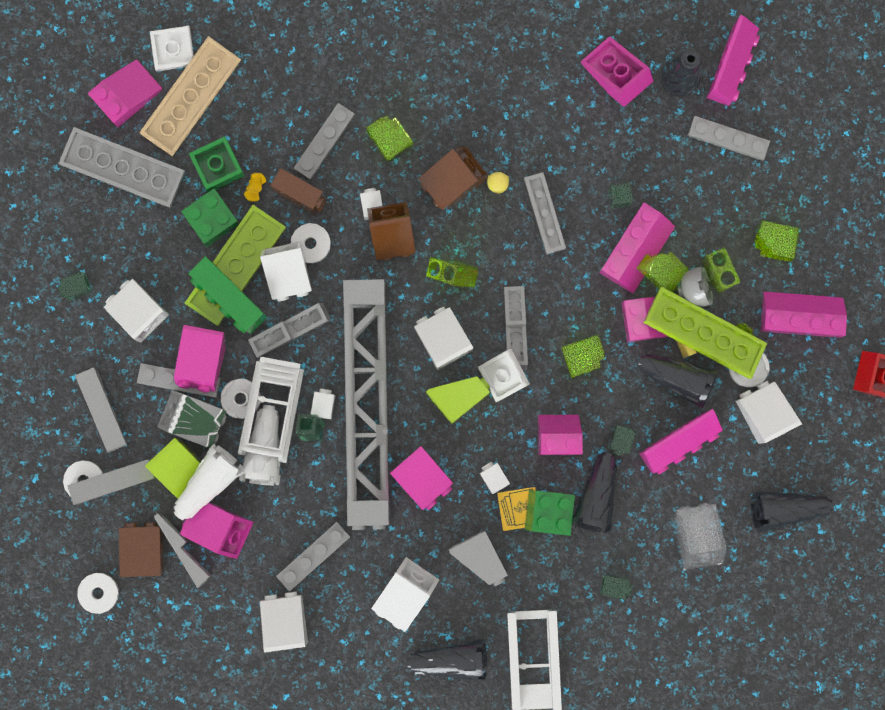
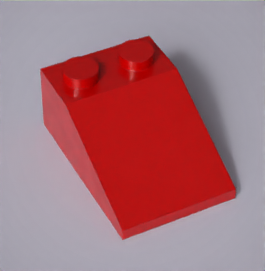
M862 351L853 390L885 398L884 354Z

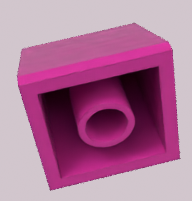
M188 325L183 326L174 373L175 385L183 389L196 388L204 393L215 392L226 350L224 332Z
M538 415V455L583 454L579 415Z
M421 446L390 473L422 510L424 508L431 509L437 503L435 499L440 494L444 497L452 490L450 487L453 484L452 481Z
M209 502L192 518L184 521L180 535L217 554L237 559L254 522Z

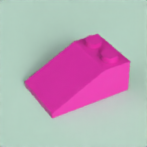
M610 36L581 61L585 69L623 107L653 82L650 68Z
M136 59L101 81L88 95L119 128L163 89Z
M655 297L626 300L621 303L627 343L669 337L643 323Z

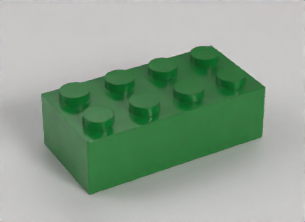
M206 256L188 273L192 277L189 281L200 291L204 289L206 291L204 296L214 305L218 303L221 306L219 311L227 318H233L235 320L233 324L241 332L252 334L267 318Z

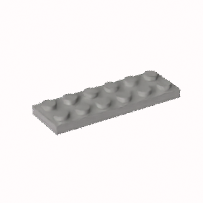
M73 127L58 163L61 166L168 208H171L185 175V170Z

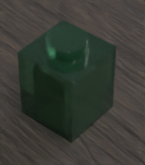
M630 182L610 185L608 192L611 209L632 205L634 201Z
M83 272L59 279L61 284L58 286L59 292L62 297L69 301L92 293L87 276Z
M298 414L295 434L302 441L322 442L325 422L318 415Z
M616 425L608 449L613 450V455L624 457V454L629 455L636 431Z
M604 574L600 594L626 600V597L631 594L632 584H629V579Z

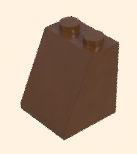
M463 146L452 149L418 179L421 182L422 189L433 197V203L438 208L445 210L486 181L488 174L469 149Z
M407 201L367 208L376 260L386 261L392 257H408L416 253Z

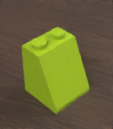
M476 376L428 389L426 394L452 425L489 395L488 389L490 386L484 378L479 379Z
M174 438L145 467L173 495L179 498L186 489L189 480L195 474L201 460L181 439Z

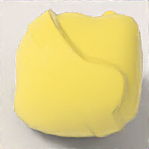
M494 172L488 175V188L494 193L504 192L509 185V176L501 172Z

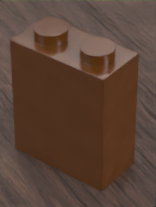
M281 168L270 185L274 193L314 215L318 211L322 212L326 205L323 191Z
M157 522L145 523V527H137V523H125V527L119 528L120 577L164 575L163 531L160 526H157Z

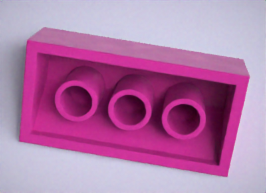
M740 15L733 25L707 95L708 99L727 106L732 101L736 102L740 91L737 90V87L745 79L747 72H744V68L750 64L753 54L750 53L753 46L756 47L760 38L757 35L759 28L743 15Z
M643 203L599 273L633 294L675 226L662 213Z
M763 292L760 332L837 338L846 336L847 314L843 298Z
M707 410L639 454L650 472H657L659 475L669 469L668 464L673 461L677 464L685 459L684 454L691 451L694 453L701 449L703 442L708 440L710 443L720 437L718 433L723 430L714 410Z

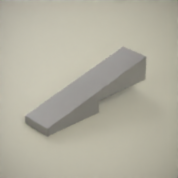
M524 286L504 287L506 350L512 349L522 370H527Z
M317 303L288 320L282 321L250 338L248 341L258 358L332 320L324 304Z
M93 367L75 375L107 452L109 453L127 445L98 371Z
M149 459L67 485L73 505L155 479L154 475L145 467Z
M157 513L154 516L155 520L196 587H201L212 575L184 548L189 541L180 535V532L161 513Z

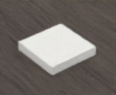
M189 26L150 31L156 72L187 67L194 57Z
M512 349L478 366L481 375L489 384V390L496 402L530 384Z

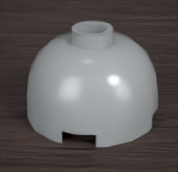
M696 267L686 272L681 279V286H678L680 297H684L687 301L699 307L713 304L712 291H709L708 285L710 280L704 267Z

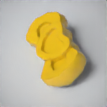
M255 172L251 174L249 185L244 192L245 198L250 202L259 200L258 193L262 190V184L266 183V178L262 173Z

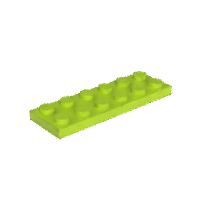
M252 205L213 263L243 292L262 264L260 258L261 250L274 247L286 230V227ZM195 287L185 301V304L219 326L225 317L219 311L221 306L218 303L216 305L211 303L204 296L206 293L204 289L200 291Z
M663 287L659 288L643 322L748 379L753 377L767 345L766 342Z

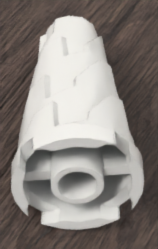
M263 405V408L257 411L254 430L249 443L279 448V415L274 406ZM251 452L246 453L243 462L244 472L239 476L240 481L245 482V478L250 479L249 483L273 486L274 483L276 485L280 484V462H278V457Z
M213 444L199 464L195 474L189 480L186 489L175 502L174 514L181 520L192 518L203 506L221 493L238 476H241L244 472L243 466L240 464L236 467L234 464L237 459L222 447H216Z

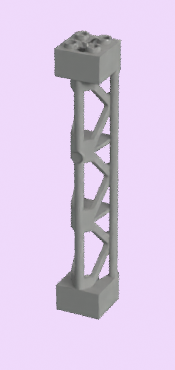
M384 279L343 280L347 526H352V530H364L365 526L373 525V529H385V525L390 524ZM373 308L354 327V309ZM376 317L378 360L356 340ZM354 350H357L374 368H355ZM374 373L355 392V374ZM377 381L379 386V425L357 405L358 401ZM355 414H358L376 433H356ZM356 438H375L356 458ZM378 446H380V490L358 469ZM357 479L379 500L357 501Z

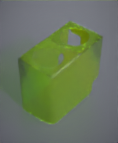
M388 116L380 117L366 128L367 134L387 162L414 146L412 139L397 117L392 120Z
M762 220L757 227L754 241L755 248L761 250L760 255L762 257L788 262L795 259L800 228Z
M725 247L706 255L702 259L709 280L717 292H724L741 283ZM714 254H721L725 262L724 266L718 267L714 265L712 261ZM729 271L732 273L733 277H735L733 284L725 285L722 283L721 275L723 272Z
M669 252L668 255L660 253L659 256L653 255L652 257L646 254L636 268L658 289L663 287L671 292L680 283L683 275L689 271L672 252Z
M430 257L426 277L453 286L474 288L478 268L457 260ZM439 264V273L435 276L431 275V271L436 270V265ZM451 266L454 269V276L448 281L444 278V270L446 267Z
M598 335L561 347L570 378L600 368L599 361L605 359V351Z

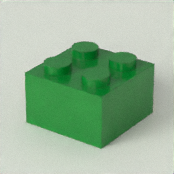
M225 136L189 153L207 192H210L212 189L217 190L245 177Z
M212 189L181 211L206 247L239 225L215 189Z
M529 490L525 530L571 536L575 495Z

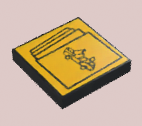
M536 486L496 492L502 532L525 529L529 490L537 491Z

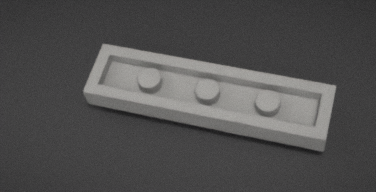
M338 103L295 165L294 170L311 180L355 114Z
M697 116L693 117L688 133L689 137L761 161L764 160L770 143L769 140Z
M544 173L525 177L524 182L546 255L565 250L566 246Z
M140 364L138 384L217 398L221 378H218L215 392L204 393L196 388L183 389L175 385V369Z
M336 522L276 577L291 591L348 540L350 536Z

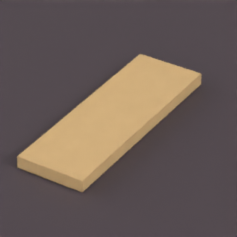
M208 36L139 133L173 157L241 59Z

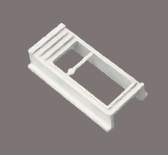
M260 357V361H256L238 450L239 455L246 456L247 452L278 457V462L286 463L304 370L300 369V364ZM266 382L291 387L288 402L267 399L264 396L258 397L260 383ZM257 400L262 403L270 402L287 406L279 448L249 443Z
M533 610L507 613L512 710L549 708L562 710L557 611ZM546 618L549 663L527 665L522 663L519 665L516 620ZM549 667L550 683L520 685L519 668Z

